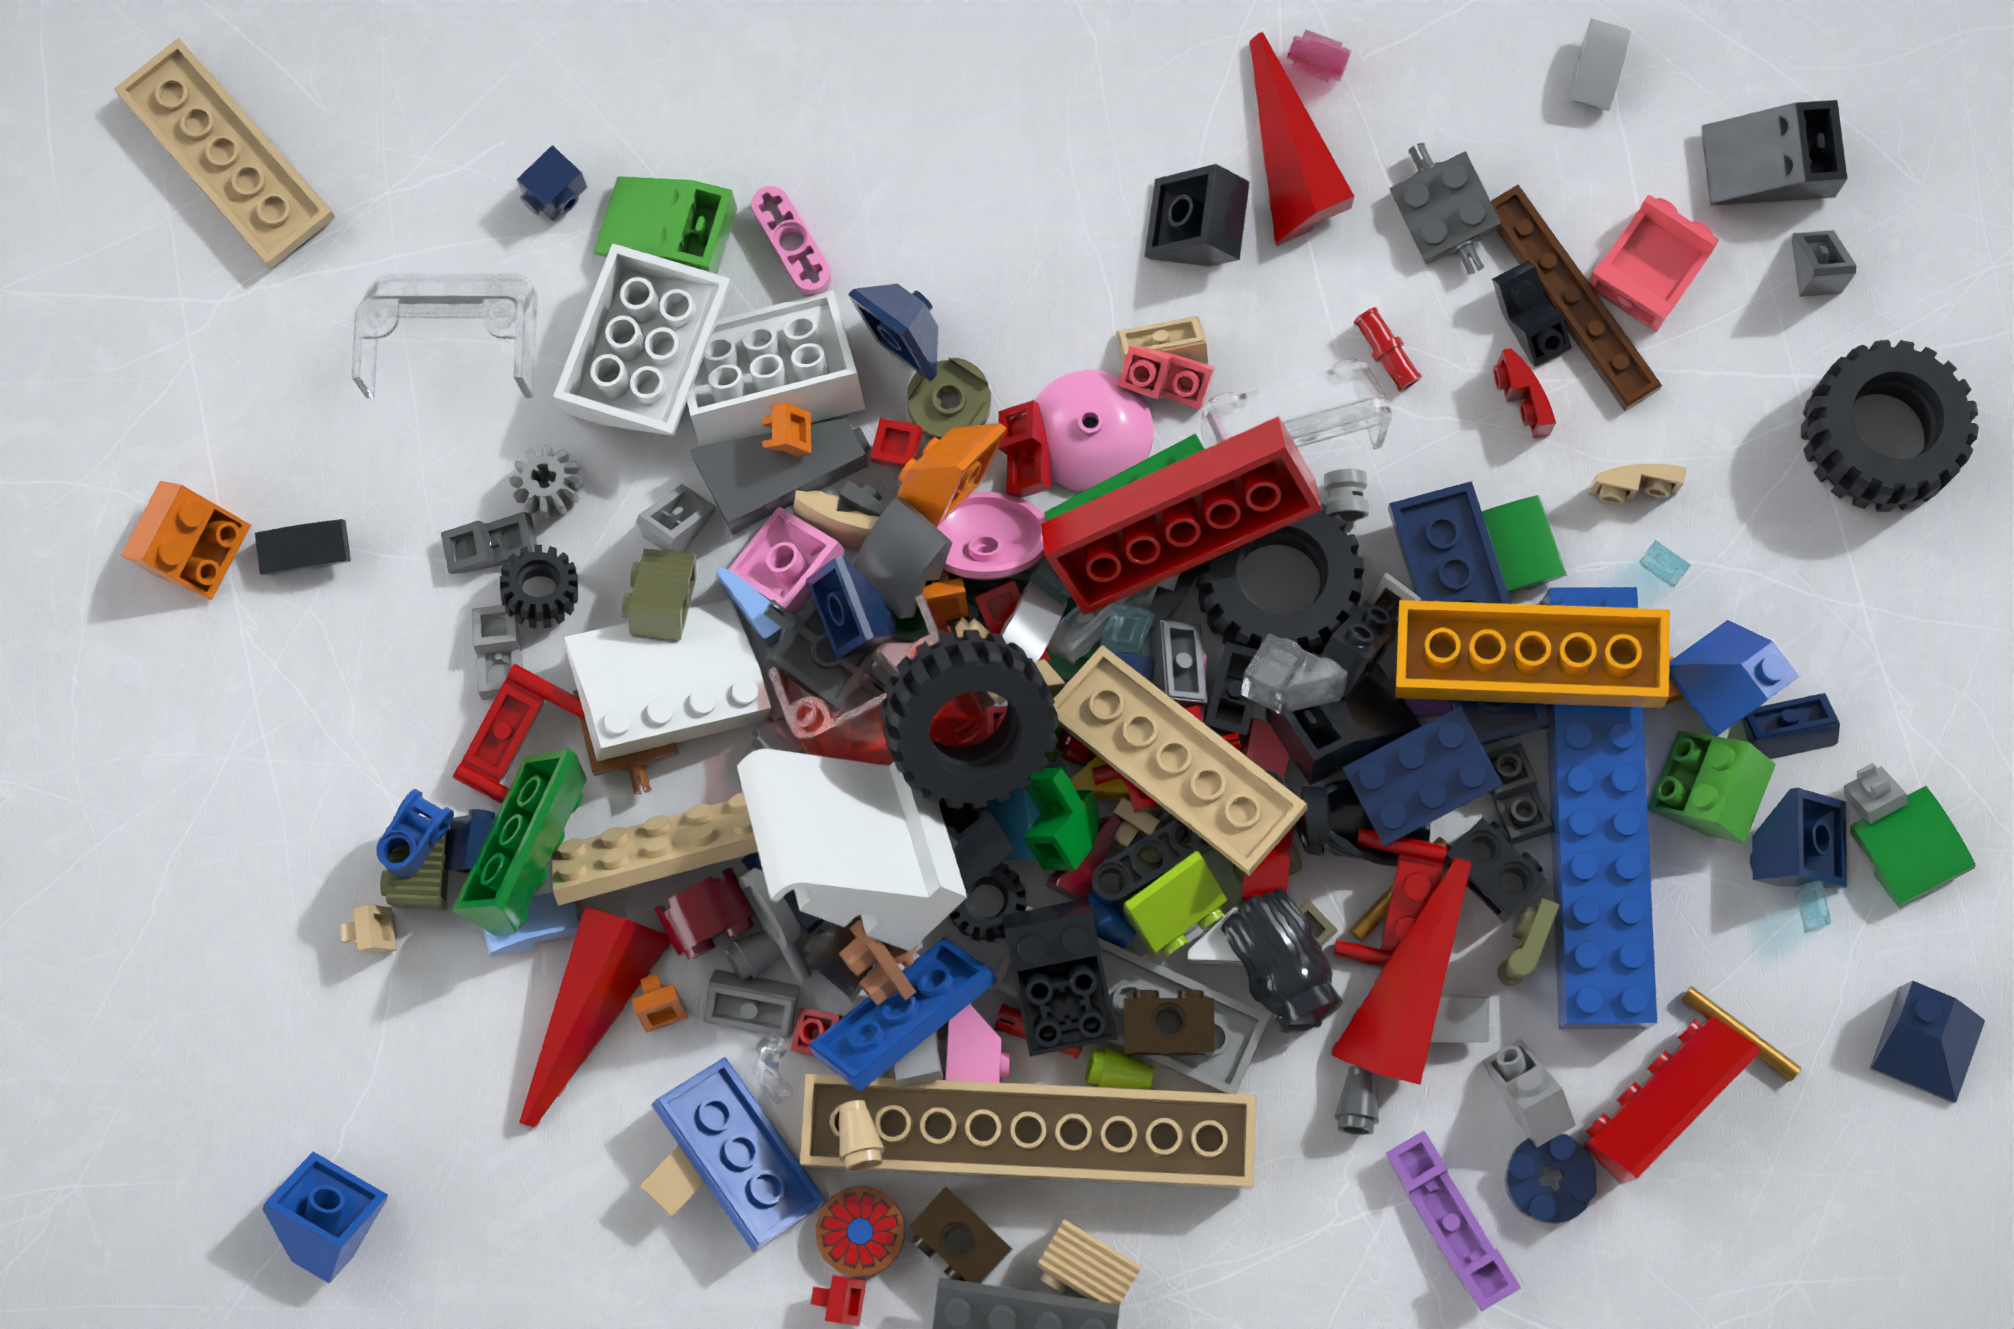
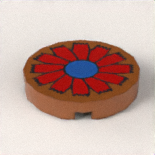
M866 1186L846 1188L833 1195L821 1209L816 1224L817 1246L825 1261L838 1272L853 1277L873 1276L889 1268L900 1255L905 1240L904 1219L896 1203L882 1191Z

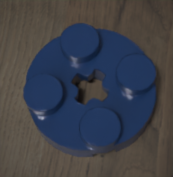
M1560 1134L1539 1147L1528 1138L1521 1142L1510 1156L1504 1180L1508 1197L1520 1213L1536 1221L1549 1224L1569 1221L1580 1215L1596 1194L1597 1174L1594 1162L1587 1150L1567 1134ZM1546 1165H1549L1553 1171L1559 1170L1562 1174V1178L1558 1180L1560 1188L1556 1191H1553L1550 1185L1542 1187L1539 1183V1179L1544 1176L1542 1168Z

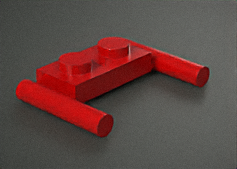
M514 663L466 751L463 760L455 770L453 778L502 804L509 788L500 784V782L505 778L544 705V700L546 699L575 716L584 719L585 716L580 698Z
M1359 828L1356 845L1397 853L1399 858L1380 949L1336 939L1333 957L1384 967L1410 925L1414 924L1427 904V899L1432 891L1439 885L1447 846L1403 837L1383 847L1375 831Z

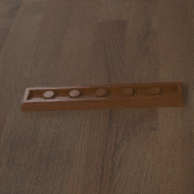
M1517 184L1491 200L1502 224V228L1496 232L1519 264L1529 260L1536 266L1546 301L1562 313L1568 333L1623 410L1627 411L1659 391L1662 387L1660 381L1521 187Z

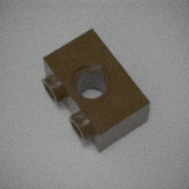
M1158 990L1132 991V998H1124L1123 1056H1213L1215 1053L1214 998H1204L1203 990H1178L1177 998H1159ZM1163 1011L1175 1012L1181 1020L1180 1030L1174 1034L1162 1033L1156 1026L1157 1015Z
M946 1186L909 1226L916 1233L910 1241L929 1259L935 1253L942 1257L949 1264L943 1272L952 1280L983 1284L1013 1251L1002 1238ZM955 1229H963L971 1237L969 1249L960 1255L950 1253L945 1245L947 1235Z

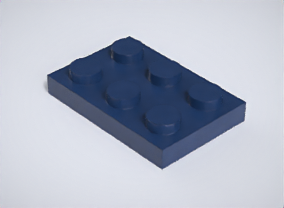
M1461 706L1342 767L1383 847L1503 785Z

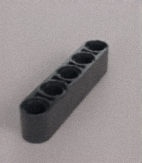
M1264 770L1284 786L1282 779L1277 773ZM1175 819L1101 863L1092 875L1093 895L1099 903L1106 906L1122 904L1194 852L1198 851L1202 856L1214 849V847L1201 837L1200 843L1196 847L1191 849L1181 847L1177 843L1175 835L1179 830L1188 827L1178 819ZM1148 850L1158 853L1162 859L1161 867L1155 871L1143 870L1137 862V858L1142 852ZM1108 873H1115L1123 879L1124 887L1119 893L1107 894L1099 886L1101 877Z

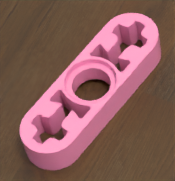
M775 186L761 188L756 192L752 200L755 219L794 286L805 296L826 292L831 284L828 263L789 197L782 189ZM771 200L774 205L779 204L778 210L783 220L779 225L776 224L772 213L769 210L765 211L764 203ZM796 232L803 237V244L799 249L787 251L780 246V240L786 233ZM804 258H807V263L814 273L820 271L817 283H812L810 279L802 281L805 278V273L800 261Z

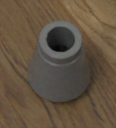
M1358 1066L1348 1068V1075L1346 1076L1334 1116L1338 1120V1130L1354 1135L1373 1134L1374 1125L1379 1123L1375 1073Z

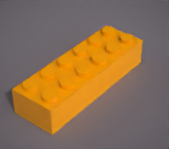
M1399 600L1395 698L1664 708L1669 697L1670 609Z

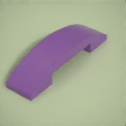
M1425 1130L1386 1152L1393 1170L1420 1218L1481 1312L1521 1289L1497 1248L1494 1249L1447 1173V1166Z

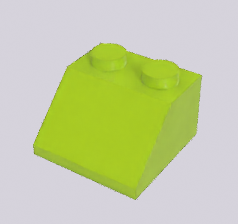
M1196 851L1124 903L1123 916L1154 958L1162 952L1167 957H1170L1189 942L1185 935L1198 926L1205 931L1225 916L1221 909L1226 906L1227 898L1203 857Z

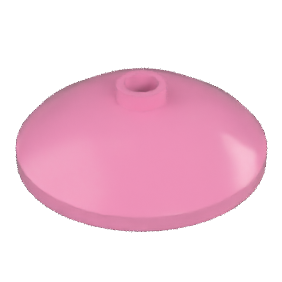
M1098 370L1076 371L1050 383L1036 398L1035 401L1039 404L1047 436L1051 481L1056 485L1069 491L1082 493L1148 458L1152 448L1154 430L1151 412L1140 393L1117 386L1120 377ZM1092 417L1098 421V425L1095 428L1089 429L1082 422L1084 419Z
M997 492L972 493L937 527L953 542L943 569L959 577L974 580L1003 579L1027 570L1044 556L1041 524L1047 521L1044 514L1030 502L1016 496Z

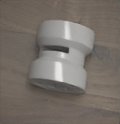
M1339 469L1324 474V489L1329 492L1330 500L1326 503V506H1328L1326 514L1333 518L1338 514L1345 522L1368 517V501L1363 498V490L1367 487L1365 471L1359 469Z

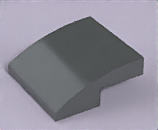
M895 497L870 530L853 566L882 595L885 605L900 619L914 617L926 581L940 579L953 542L905 498Z

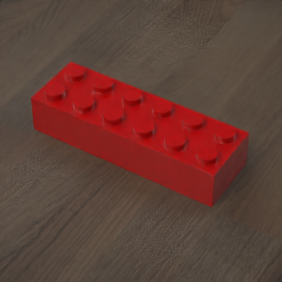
M1277 416L1042 523L1044 555L1085 616L1322 510L1315 477L1282 420Z

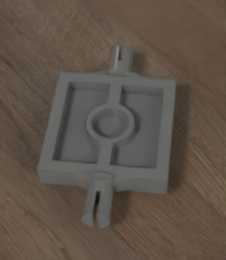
M1425 143L1417 144L1423 159H1420L1415 146H1412L1408 152L1418 171L1411 178L1389 189L1425 264L1427 265L1443 256L1459 254L1468 275L1475 273L1469 258L1472 259L1479 272L1484 268V264H1482L1474 246L1484 236L1501 229L1502 224L1467 152L1464 151L1444 162L1433 163Z
M812 595L802 609L794 615L777 603L775 599L769 603L763 615H766L783 628L778 644L766 660L769 664L833 712L839 711L849 695L858 688H862L878 702L886 696L884 690L886 685L870 674L879 646L836 660Z

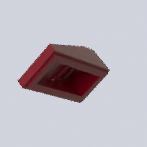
M1113 815L1100 818L1095 843L1077 869L1056 870L1045 886L1072 900L1087 898L1092 887V875L1095 869L1103 863L1121 823L1119 822L1120 819Z

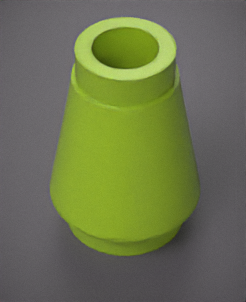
M1106 1046L1102 1050L1093 1048L1087 1063L1085 1082L1100 1088L1149 1090L1154 1068L1152 1065H1147L1132 1057L1123 1056L1122 1053Z

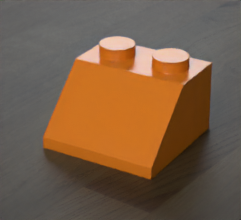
M1001 423L955 427L940 440L934 437L923 450L921 458L918 461L912 458L902 469L898 477L902 485L896 497L905 498L935 527H938L981 485L1007 428Z

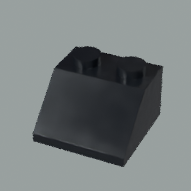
M1218 164L1156 178L1144 257L1151 260L1207 267L1240 260L1250 181Z

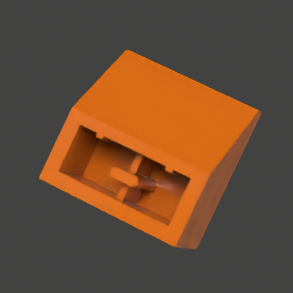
M159 481L120 556L162 579L212 600L251 524L181 484Z

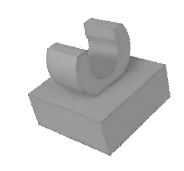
M1874 763L1858 770L1857 779L1844 785L1845 798L1869 824L1908 805L1906 792L1882 766L1876 769Z

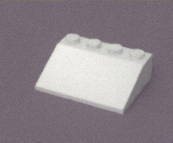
M612 243L553 395L563 413L604 426L674 436L730 288L731 279Z
M833 290L717 320L687 399L699 446L771 433V428L762 425V419L772 415L771 405L784 402L811 412V423L866 409L856 367Z
M731 599L690 608L682 638L678 642L674 639L668 641L665 638L659 640L656 637L650 639L648 636L644 638L639 635L633 637L629 631V622L564 637L597 761L761 723L766 719L771 709L760 667Z

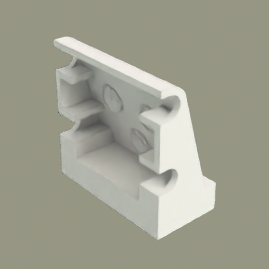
M760 749L748 754L737 765L770 900L778 902L787 892L794 890L800 911L843 927L855 917L861 915L867 936L911 951L967 898L939 804L924 798L921 789L913 790L905 782L902 772H898L894 762L890 766L773 749Z

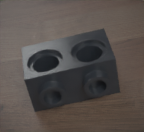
M1482 817L1446 853L1443 864L1449 869L1454 857L1469 860L1471 867L1466 886L1504 923L1547 879L1540 874L1543 868L1534 857L1527 852L1520 854L1509 843L1511 837L1501 825L1495 821L1489 824ZM1476 841L1485 843L1491 851V859L1485 862L1474 859L1470 854V844ZM1511 872L1518 875L1523 883L1522 891L1519 893L1507 891L1501 882L1502 874Z

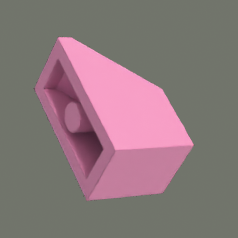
M969 1004L949 1020L946 1080L1000 1083L1001 1077L1009 1078L1010 1051L1002 1050V1039Z

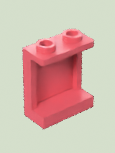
M1647 195L1636 215L1604 260L1600 261L1588 282L1599 296L1657 333L1712 254L1719 239L1713 236L1710 228L1698 221L1691 222L1679 214L1676 207L1669 201Z

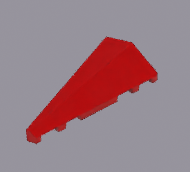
M1260 32L1250 40L1249 46L1252 55L1254 86L1257 94L1258 118L1274 230L1273 237L1276 246L1313 231L1314 224L1351 209L1355 196L1263 32Z
M1454 857L1447 873L1437 888L1430 894L1427 904L1414 924L1410 925L1376 978L1371 991L1362 1005L1356 1009L1351 1017V1022L1338 1042L1336 1041L1331 1050L1332 1056L1377 1075L1421 1085L1471 867L1469 860Z
M584 907L519 1123L537 1128L541 1118L554 1100L562 1094L567 1087L568 1081L580 1065L587 1060L623 1011L624 1005L641 984L640 979L648 977L652 967L663 952L668 950L672 944L666 934L616 915Z

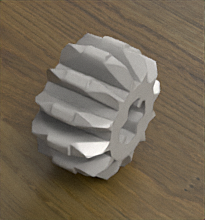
M544 445L541 456H537L533 449H528L526 453L530 461L528 463L519 460L515 461L514 466L520 474L510 477V484L512 487L517 488L513 494L514 499L517 503H525L524 509L530 515L540 508L543 518L549 519L554 507L557 508L561 515H565L567 509L564 502L567 500L571 503H578L579 497L574 490L584 486L582 477L576 475L580 470L578 462L576 460L568 461L569 454L564 449L559 450L554 455L550 445ZM552 476L554 482L548 481L550 486L542 488L539 482L545 483L544 477Z

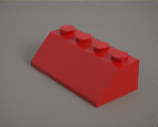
M1713 1016L1702 1024L1697 1019H1694L1677 1036L1682 1044L1671 1055L1664 1050L1646 1068L1652 1075L1641 1086L1634 1081L1617 1097L1616 1101L1621 1106L1609 1118L1605 1113H1602L1585 1130L1590 1138L1582 1146L1620 1184L1638 1179L1752 1062L1762 1049Z

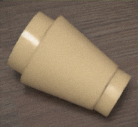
M854 1100L841 1104L839 1106L840 1160L845 1162L847 1171H863L882 1164L881 1154L885 1149L870 1113L866 1108L865 1101Z

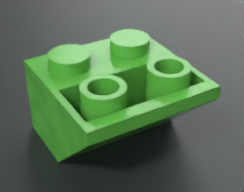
M1678 730L1647 809L1709 837L1745 843L1776 764L1750 742L1722 737L1715 738L1710 735Z

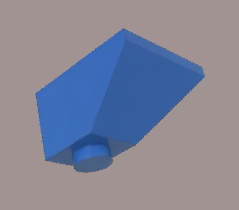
M1729 620L1669 661V678L1715 738L1800 677L1773 641Z
M313 1151L264 1203L262 1210L291 1262L330 1284L354 1257L387 1201L388 1194Z

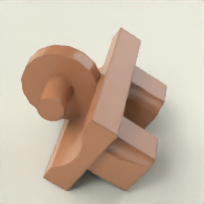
M861 920L857 921L850 927L856 939L839 953L840 957L857 977L873 964L877 967L859 982L865 993L877 1005L896 992L907 1000L916 991L897 964L901 963L903 967L911 966L914 963L912 955L915 953L918 945L911 951H907L867 936L863 922Z

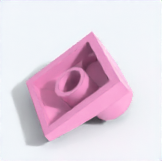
M778 506L728 570L732 571L768 600L772 601L775 599L777 603L794 615L802 609L811 596L806 579L835 557L844 555L845 550L835 539Z

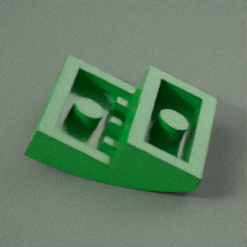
M1539 495L1482 511L1508 594L1523 588L1530 590L1567 576Z
M1927 786L1907 795L1908 805L1871 824L1863 818L1850 825V835L1875 866L1874 876L1898 908L1975 869L1976 866L1954 824Z

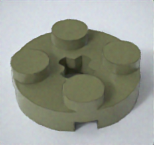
M961 358L941 360L937 362V376L931 382L916 372L909 383L907 393L908 413L913 423L921 425L924 431L923 434L930 439L936 437L940 440L955 427L985 425L991 412V391L988 387V382L983 372L967 360ZM952 391L957 392V402L959 405L956 408H942V401L938 398L939 395L942 393L950 395Z

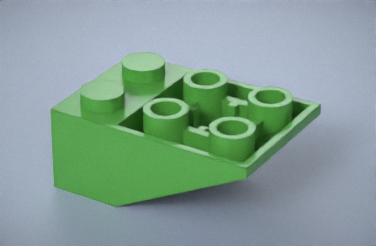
M617 176L594 254L607 257L613 243L717 274L737 212L733 191L694 180Z

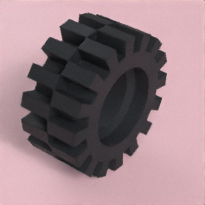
M534 545L535 552L529 553L526 546L520 549V558L514 553L508 557L509 565L504 563L501 568L500 594L502 606L505 605V612L509 617L515 614V622L520 625L523 624L525 619H528L529 628L536 629L537 621H543L544 628L552 627L551 619L555 618L557 623L560 624L565 621V613L568 615L573 613L574 603L577 604L578 574H576L574 563H569L568 555L562 552L557 557V548L549 546L548 552L544 553L542 552V545ZM533 577H547L556 584L554 592L543 597L530 596L524 592L522 587L525 581Z
M1001 862L999 866L990 870L967 889V898L950 913V917L954 926L956 925L963 935L972 937V940L978 942L980 940H987L988 943L995 942L997 938H1006L1002 915L1026 910L1025 888L1019 879V875L1015 871H1011L1008 865ZM981 885H993L1003 894V907L998 914L992 917H981L975 914L970 907L969 899L971 893Z

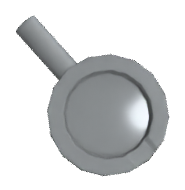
M753 868L738 879L739 886L755 910L756 914L754 916L761 927L779 945L796 981H804L811 976L812 972L796 942L801 937L797 920L784 897L778 902L770 900L764 873L757 868Z

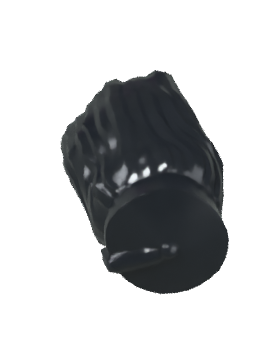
M1348 779L1334 781L1324 785V787L1301 786L1299 798L1307 803V810L1296 823L1298 836L1307 854L1321 856L1324 854V850H1328L1335 856L1360 858L1384 866H1397L1399 854L1356 845L1359 828L1375 830ZM1430 824L1405 837L1430 842Z
M1277 888L1274 890V893L1266 892L1262 897L1258 894L1254 895L1238 907V913L1231 914L1223 923L1221 930L1226 936L1233 952L1242 961L1249 979V993L1254 1000L1277 1015L1274 1019V1024L1282 1033L1292 1034L1307 1031L1313 1027L1319 1028L1323 1021L1332 1016L1342 1006L1343 1000L1331 984L1333 972L1326 956L1322 952V947L1319 945L1308 919L1284 889Z

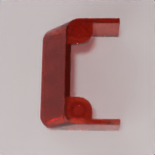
M923 593L916 596L915 599L930 634L917 640L909 647L905 656L911 660L918 654L915 647L925 641L928 642L929 646L940 642L939 635L951 632L945 616ZM776 667L768 670L788 726L805 754L890 766L894 762L881 727L884 722L880 715L881 701L884 698H888L886 692L837 717H833L830 707L822 699L815 696L803 697L801 689ZM976 691L967 692L951 699L938 711L931 724L929 733L931 739L951 747L978 732L983 724L984 711Z

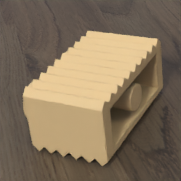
M1064 1219L1036 1268L1044 1272L1039 1280L1062 1294L1066 1287H1069L1082 1295L1081 1299L1121 1304L1142 1266Z

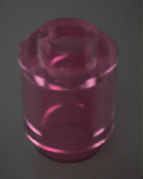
M1305 30L1303 37L1294 36L1287 59L1294 61L1292 70L1327 82L1330 79L1341 81L1351 49L1342 47L1343 42Z

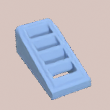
M724 566L718 569L716 576L720 586L765 646L771 648L776 645L780 640L783 628L766 615H763L764 610L771 601Z

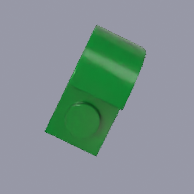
M1044 768L1039 774L1034 771L1030 775L1033 783L1026 790L1041 815L1023 838L1043 870H1076L1092 849L1098 833L1099 813L1092 790H1075L1070 778L1062 768Z

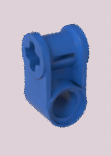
M417 789L411 790L404 798L394 819L376 846V855L381 864L392 875L399 878L410 877L421 869L435 844L448 830L454 816L452 809L448 807L444 809L439 808L422 798V792ZM400 845L410 846V853L405 861L401 863H392L390 861V855L396 847Z

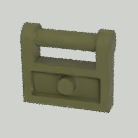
M1542 898L1534 907L1527 906L1525 912H1521L1512 933V937L1519 939L1515 950L1498 967V978L1503 984L1508 986L1517 985L1525 976L1533 972L1560 904Z

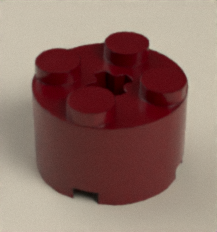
M732 867L722 871L726 878L720 881L719 877L713 879L710 876L669 898L667 902L671 907L670 909L666 910L664 905H658L654 908L678 956L685 954L688 960L695 959L716 947L712 939L724 933L727 939L730 937L734 938L755 926L751 918L754 917L756 912L741 890L738 878Z

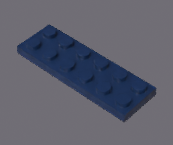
M1472 481L1389 503L1388 511L1414 593L1421 598V601L1512 604ZM1448 700L1451 711L1461 706L1482 746L1546 729L1550 726L1544 704Z

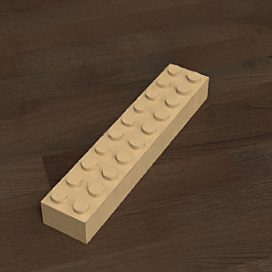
M805 1074L800 1165L803 1168L847 1170L845 1162L840 1160L839 1106L849 1101L864 1100L885 1151L881 1154L882 1164L863 1171L1248 1190L1254 1186L1256 1095L934 1080L899 1088L896 1078L878 1077L859 1092L839 1075Z

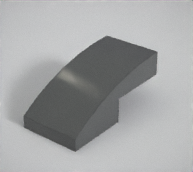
M526 512L490 523L478 520L441 532L448 573L451 574L496 567L504 563L509 564L508 557L514 553L520 558L521 548L527 546L529 553H534V545H537L532 515Z

